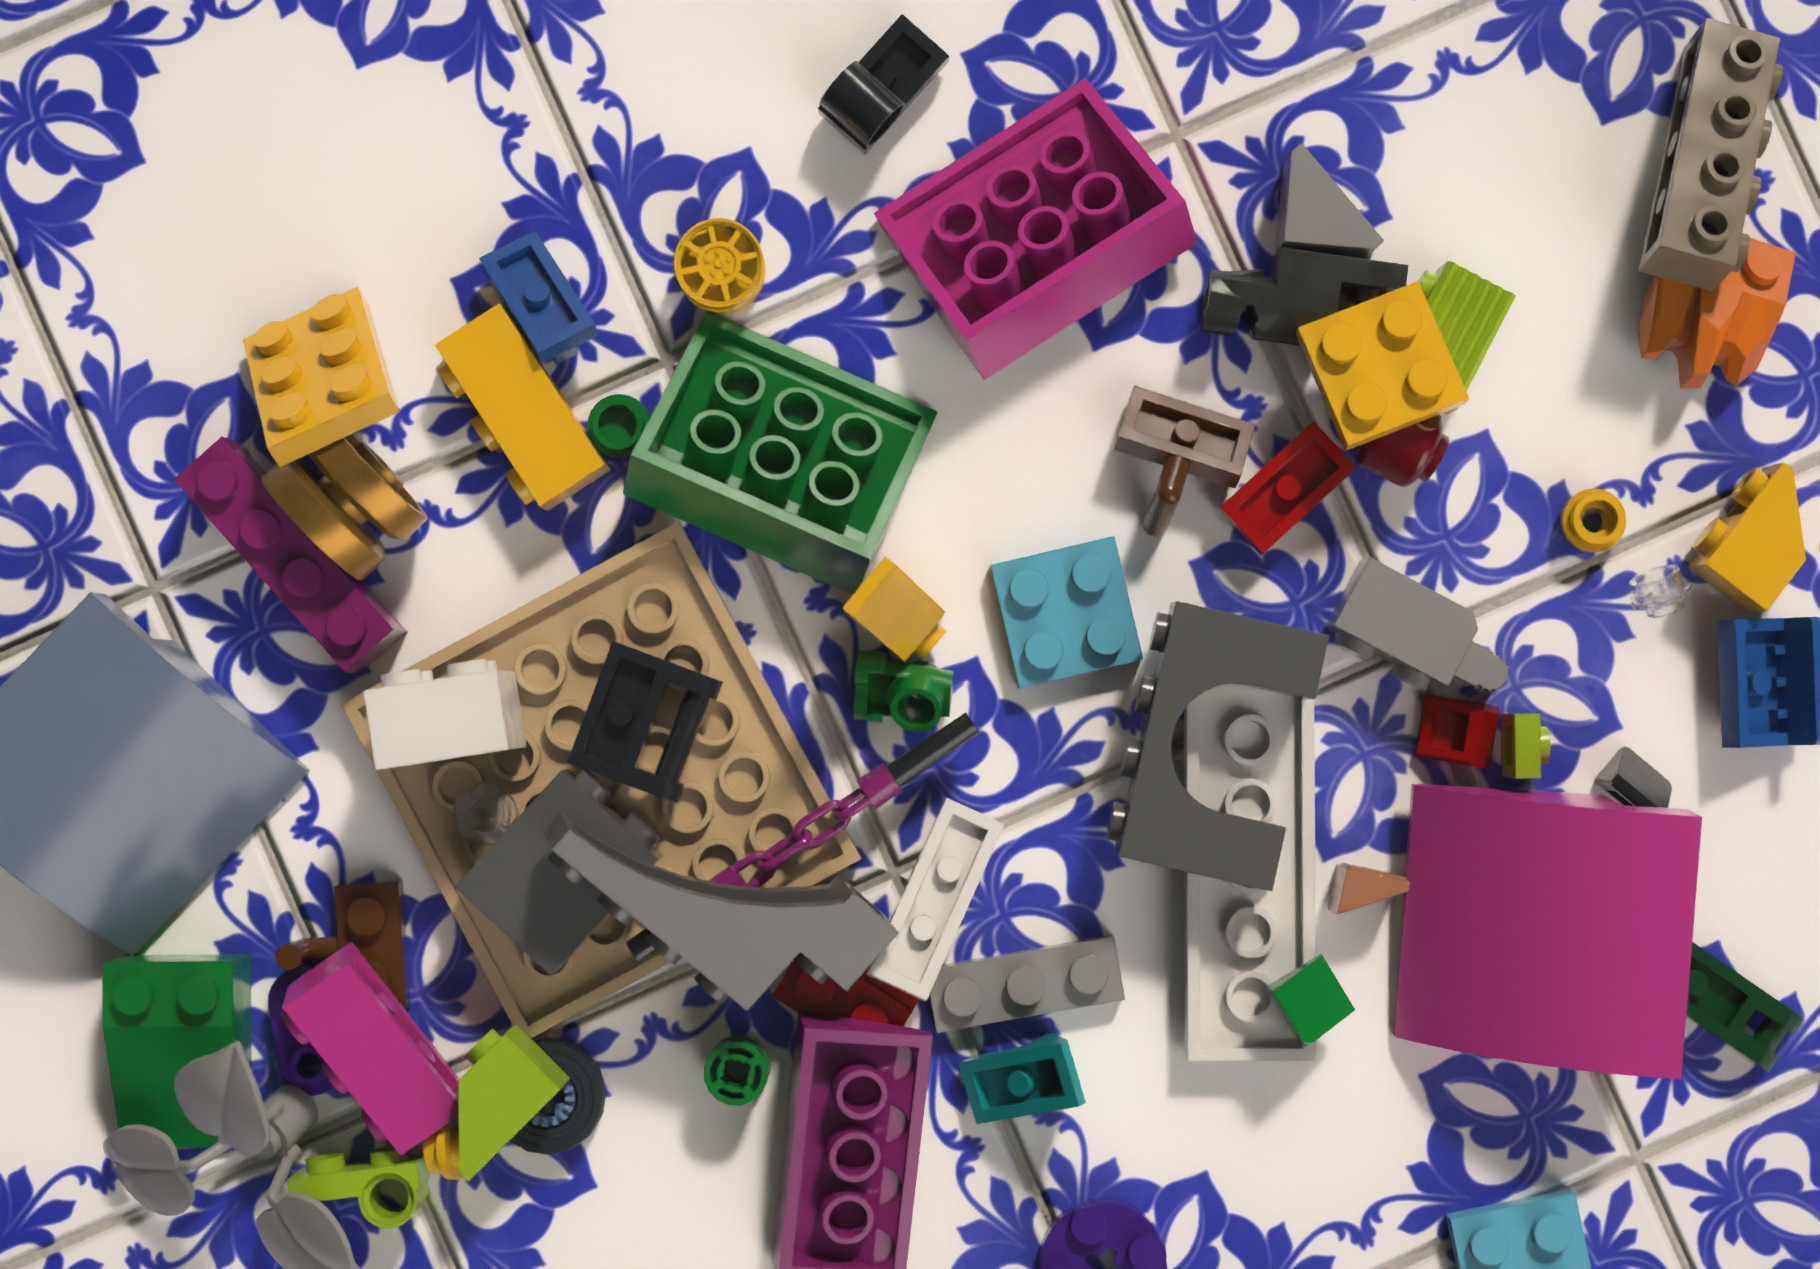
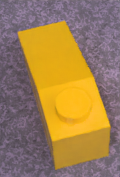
M884 556L842 608L848 617L903 662H906L912 653L924 660L947 632L938 624L945 611L886 556Z

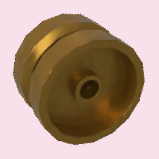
M351 434L308 454L324 474L323 477L305 462L297 459L281 467L276 463L261 480L283 511L328 557L351 576L363 581L386 559L382 541L366 523L367 520L388 537L405 541L428 520V517L416 500L403 487L404 483L385 461L367 444L360 442Z

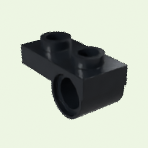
M901 14L859 62H852L832 82L820 100V106L817 108L818 114L866 155L947 65L950 56L907 17Z

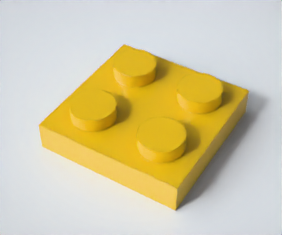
M1419 281L1308 323L1297 329L1296 337L1345 451L1465 405L1469 400L1467 391Z

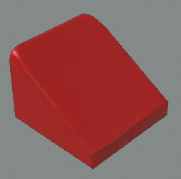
M1425 694L1414 756L1488 769L1491 764L1499 708L1486 703Z

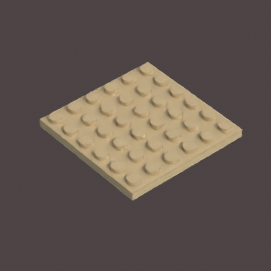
M679 521L403 670H432L433 679L448 677L446 666L448 664L486 659V661L496 660L498 670L515 671L526 748L376 771L512 1025L517 1024L530 1038L671 963L658 952L639 963L629 950L626 941L646 927L635 918H632L625 925L610 914L569 960L551 976L455 888L461 879L561 770L570 769L576 776L583 770V768L569 764L567 761L612 641L723 681L717 700L710 698L679 782L685 784L678 803L588 771L612 793V796L606 803L624 820L630 813L635 814L660 837L654 847L663 856L655 866L676 874L708 881L754 851H766L793 833L795 824L822 804L830 801L807 755ZM382 682L369 689L382 688ZM668 683L637 767L655 773L686 689ZM364 692L341 703V706L375 768ZM831 810L805 829L812 832V839H814L839 821L832 817ZM845 828L815 849H803L778 866L774 876L759 888L813 886L861 860L862 857ZM755 861L739 873L747 884L764 872L757 868V861Z

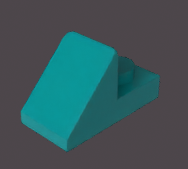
M1054 1033L1046 1034L1021 1047L971 1056L958 1063L976 1124L1074 1108L1086 1103L1068 1040Z

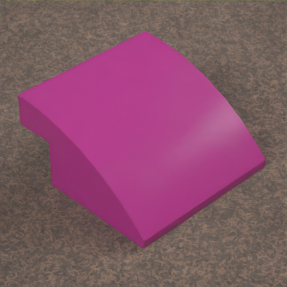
M1411 784L1405 877L1410 882L1408 892L1403 894L1393 1035L1397 1038L1448 1050L1541 1066L1629 1076L1681 1079L1702 816L1688 809L1624 806L1602 794Z

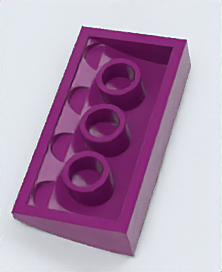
M798 1013L772 1262L775 1269L907 1268L933 1039L931 1032L869 1020Z

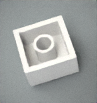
M486 659L446 665L448 677L433 679L432 670L421 671V669L381 675L382 688L363 690L375 770L526 748L515 671L498 670L496 660L486 661Z

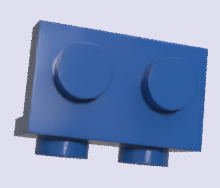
M1794 617L1717 620L1722 748L1820 745V618Z

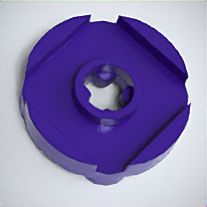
M1112 1198L1092 1199L1093 1202L1082 1203L1075 1208L1070 1207L1060 1213L1045 1232L1039 1251L1040 1269H1093L1086 1263V1258L1090 1253L1100 1256L1105 1251V1248L1113 1249L1116 1252L1114 1263L1120 1269H1167L1166 1248L1150 1219L1131 1204Z

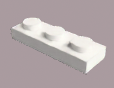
M944 799L890 919V922L899 934L873 961L866 975L920 1000L927 1001L1002 832L1004 823L954 800Z

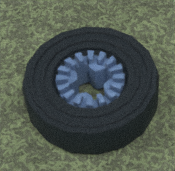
M542 1038L534 1042L570 1077L568 1082L561 1088V1090H564L566 1097L557 1102L553 1113L545 1112V1107H543L510 1142L527 1152L552 1155L573 1149L592 1134L604 1112L606 1088L601 1069L587 1051L568 1040Z

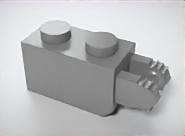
M1371 557L1358 562L1325 625V628L1339 635L1334 643L1337 647L1365 661H1369L1373 653L1395 664L1391 672L1392 676L1421 691H1426L1429 683L1434 686H1449L1451 680L1464 687L1470 686V690L1476 689L1477 692H1482V690L1490 692V690L1497 691L1505 682H1508L1509 666H1506V660L1500 659V655L1495 657L1493 655L1494 652L1472 641L1478 631L1473 611Z

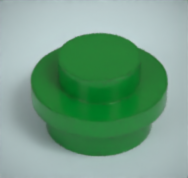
M624 394L607 396L600 400L589 414L587 429L590 440L600 452L613 458L630 457L650 419V415L643 404L631 396Z

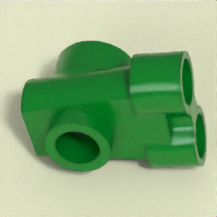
M859 649L855 670L854 720L883 722L884 716H892L893 720L905 730L911 732L930 730L939 722L941 717H950L954 671L939 669L928 661L906 663L888 659V652Z

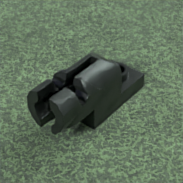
M1281 247L1272 258L1270 277L1263 276L1264 270L1221 271L1211 269L1205 288L1200 331L1231 336L1237 329L1240 315L1243 313L1251 325L1248 333L1252 340L1300 346L1296 337L1298 327L1337 313L1340 293H1347V302L1357 305L1406 286L1409 265Z

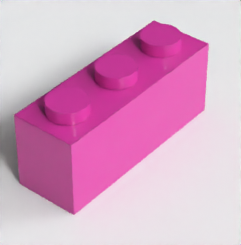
M350 942L288 985L282 1007L285 1011L282 1017L286 1027L299 1043L306 1045L308 1042L311 1043L324 1060L322 1068L330 1083L340 1093L345 1094L349 1091L363 1108L361 1116L366 1127L378 1141L384 1142L388 1139L401 1156L459 1116L458 1080L460 1078L353 942Z

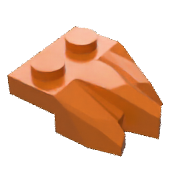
M1750 238L1748 254L1742 268L1737 273L1731 271L1714 291L1655 276L1645 291L1638 323L1641 359L1657 360L1664 350L1672 351L1677 357L1680 389L1701 388L1713 364L1719 366L1726 381L1736 387L1758 369L1780 321L1787 302L1796 252Z

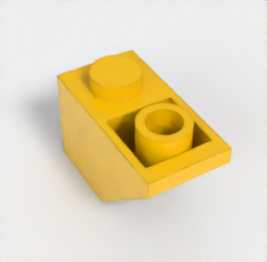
M1784 462L1763 467L1761 470L1757 467L1751 469L1733 490L1731 497L1737 502L1723 521L1718 517L1713 519L1702 530L1693 544V548L1698 551V554L1688 565V568L1746 613L1768 611L1806 561L1794 470Z

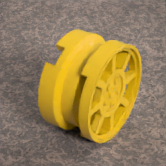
M725 218L707 219L692 226L682 236L677 245L674 255L676 278L686 297L703 311L719 315L732 314L748 307L760 294L766 278L765 259L758 240L744 225Z

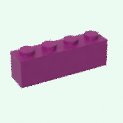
M221 436L178 474L174 481L345 673H362L408 631L362 580H357L336 564L283 511L262 483L261 478L266 474V471L242 444Z

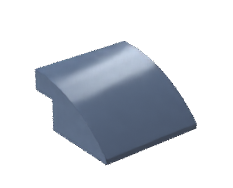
M90 592L0 686V866L73 920L122 951L134 956L311 770L175 641L153 639L106 594Z

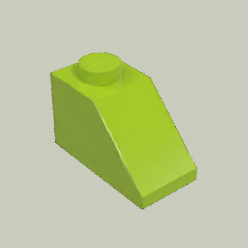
M517 1024L510 1028L502 1037L492 1028L464 1056L473 1065L458 1080L459 1174L467 1182L570 1079Z

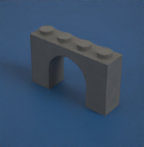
M1180 601L1170 603L1168 614L1157 612L1149 642V650L1159 652L1153 677L1142 676L1135 704V713L1145 715L1140 739H1128L1120 776L1131 778L1125 803L1114 801L1107 828L1106 839L1116 841L1114 854L1127 859L1263 890H1273L1287 827L1216 811L1194 799L1183 787L1174 769L1171 753L1173 732L1180 715L1190 702L1201 693L1224 684L1244 685L1306 700L1315 699L1329 635Z

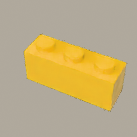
M500 303L435 344V347L445 360L436 366L438 373L457 399L466 393L479 413L470 420L473 427L491 452L499 447L502 448L514 467L507 471L505 475L525 505L536 500L539 507L549 511L611 470L599 450L591 442L588 433L543 364H540L515 322Z

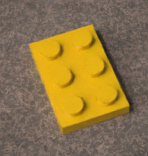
M358 286L342 294L326 296L320 299L313 307L288 319L267 323L259 328L255 334L243 339L267 449L279 467L400 412L370 307Z

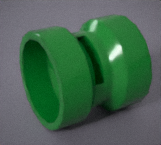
M732 1034L722 1038L713 1047L704 1066V1081L708 1091L716 1100L727 1105L742 1106L754 1101L763 1092L771 1072V1059L767 1048L757 1038L748 1034Z

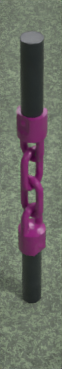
M965 712L887 766L882 763L857 779L858 789L840 801L830 800L810 812L795 824L793 833L766 851H754L708 881L748 887L762 886L774 876L778 866L803 849H815L842 832L849 825L851 817L867 806L871 805L873 808L878 809L902 792L900 787L979 735L980 732ZM832 810V817L839 822L812 839V832L805 828ZM757 861V868L764 873L746 884L739 872ZM647 928L626 941L629 950L639 963L657 952L646 940V937L651 933Z

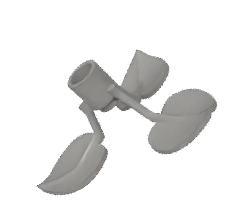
M240 1041L233 1042L212 1054L192 1060L175 1077L176 1097L186 1117L201 1132L213 1136L218 1135L219 1142L190 1160L180 1161L176 1146L171 1138L164 1132L150 1126L126 1125L118 1128L105 1139L103 1143L104 1154L111 1160V1166L122 1185L140 1204L150 1211L165 1216L182 1214L194 1202L195 1191L186 1174L195 1172L230 1148L244 1155H254L262 1160L280 1157V1164L266 1195L267 1202L271 1208L264 1210L256 1219L259 1236L267 1251L284 1269H360L354 1260L352 1249L344 1230L324 1204L303 1193L291 1192L284 1196L282 1195V1189L292 1164L302 1155V1150L296 1142L318 1120V1110L314 1101L302 1089L293 1085H282L263 1103L256 1079Z

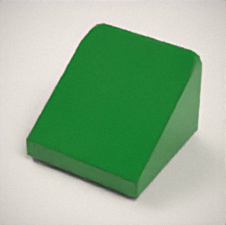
M1319 954L1266 987L1296 1038L1304 1047L1318 1040L1355 1011L1354 1006L1322 954Z

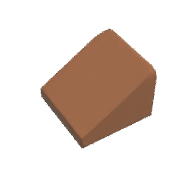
M1341 862L1340 865H1336L1328 910L1341 914L1408 892L1410 882L1407 881L1406 877Z

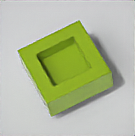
M1500 714L1501 777L1514 779L1541 778V765H1547L1550 760L1551 740L1547 726H1541L1540 714Z

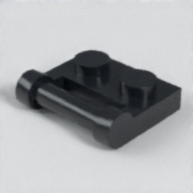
M612 641L567 763L678 803L685 784L679 782L710 698L717 700L723 681ZM668 683L686 689L654 773L637 767Z

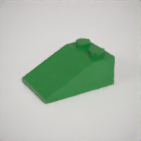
M251 954L123 955L102 962V1028L118 1128L132 1124L153 1127L167 1134L176 1148L211 1147L219 1142L218 1135L213 1136L203 1133L189 1121L177 1100L174 1082L178 1072L192 1060L212 1054L236 1041L241 1042L252 1069Z

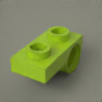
M386 1146L369 1151L370 1160L345 1163L344 1153H330L305 1159L306 1168L298 1170L287 1179L289 1193H303L318 1201L358 1197L360 1210L367 1221L379 1228L391 1229L406 1223L424 1204L428 1194L430 1172L426 1167L423 1153L409 1155V1151L400 1156L393 1146ZM395 1179L405 1186L408 1192V1204L406 1207L393 1208L383 1201L379 1190L382 1180Z

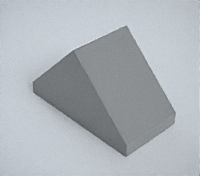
M1301 143L1291 151L1283 163L1276 252L1282 247L1362 259L1368 257L1384 242V239Z

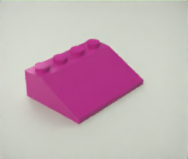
M1086 78L874 212L878 223L933 308L983 380L1198 244L1185 199Z

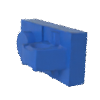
M536 231L479 258L483 274L540 364L553 358L554 363L557 365L577 355L578 345L597 336L594 321Z

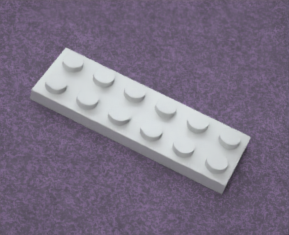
M1238 684L1216 686L1201 693L1184 709V788L1194 799L1210 809L1278 824L1287 828L1272 891L1185 872V1058L1187 1061H1316V1041L1306 1047L1298 1041L1266 988L1271 983L1316 957L1314 699L1306 700Z

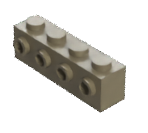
M1706 18L1684 47L1639 272L1714 291L1731 271L1737 273L1742 268L1750 246V235L1743 233L1745 217L1754 209L1761 189V178L1754 176L1756 161L1765 152L1772 132V121L1765 119L1768 102L1774 99L1783 76V65L1776 63L1780 37Z

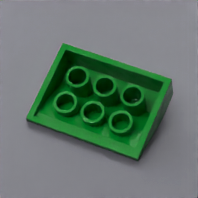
M706 311L630 455L623 495L853 595L866 577L938 411Z

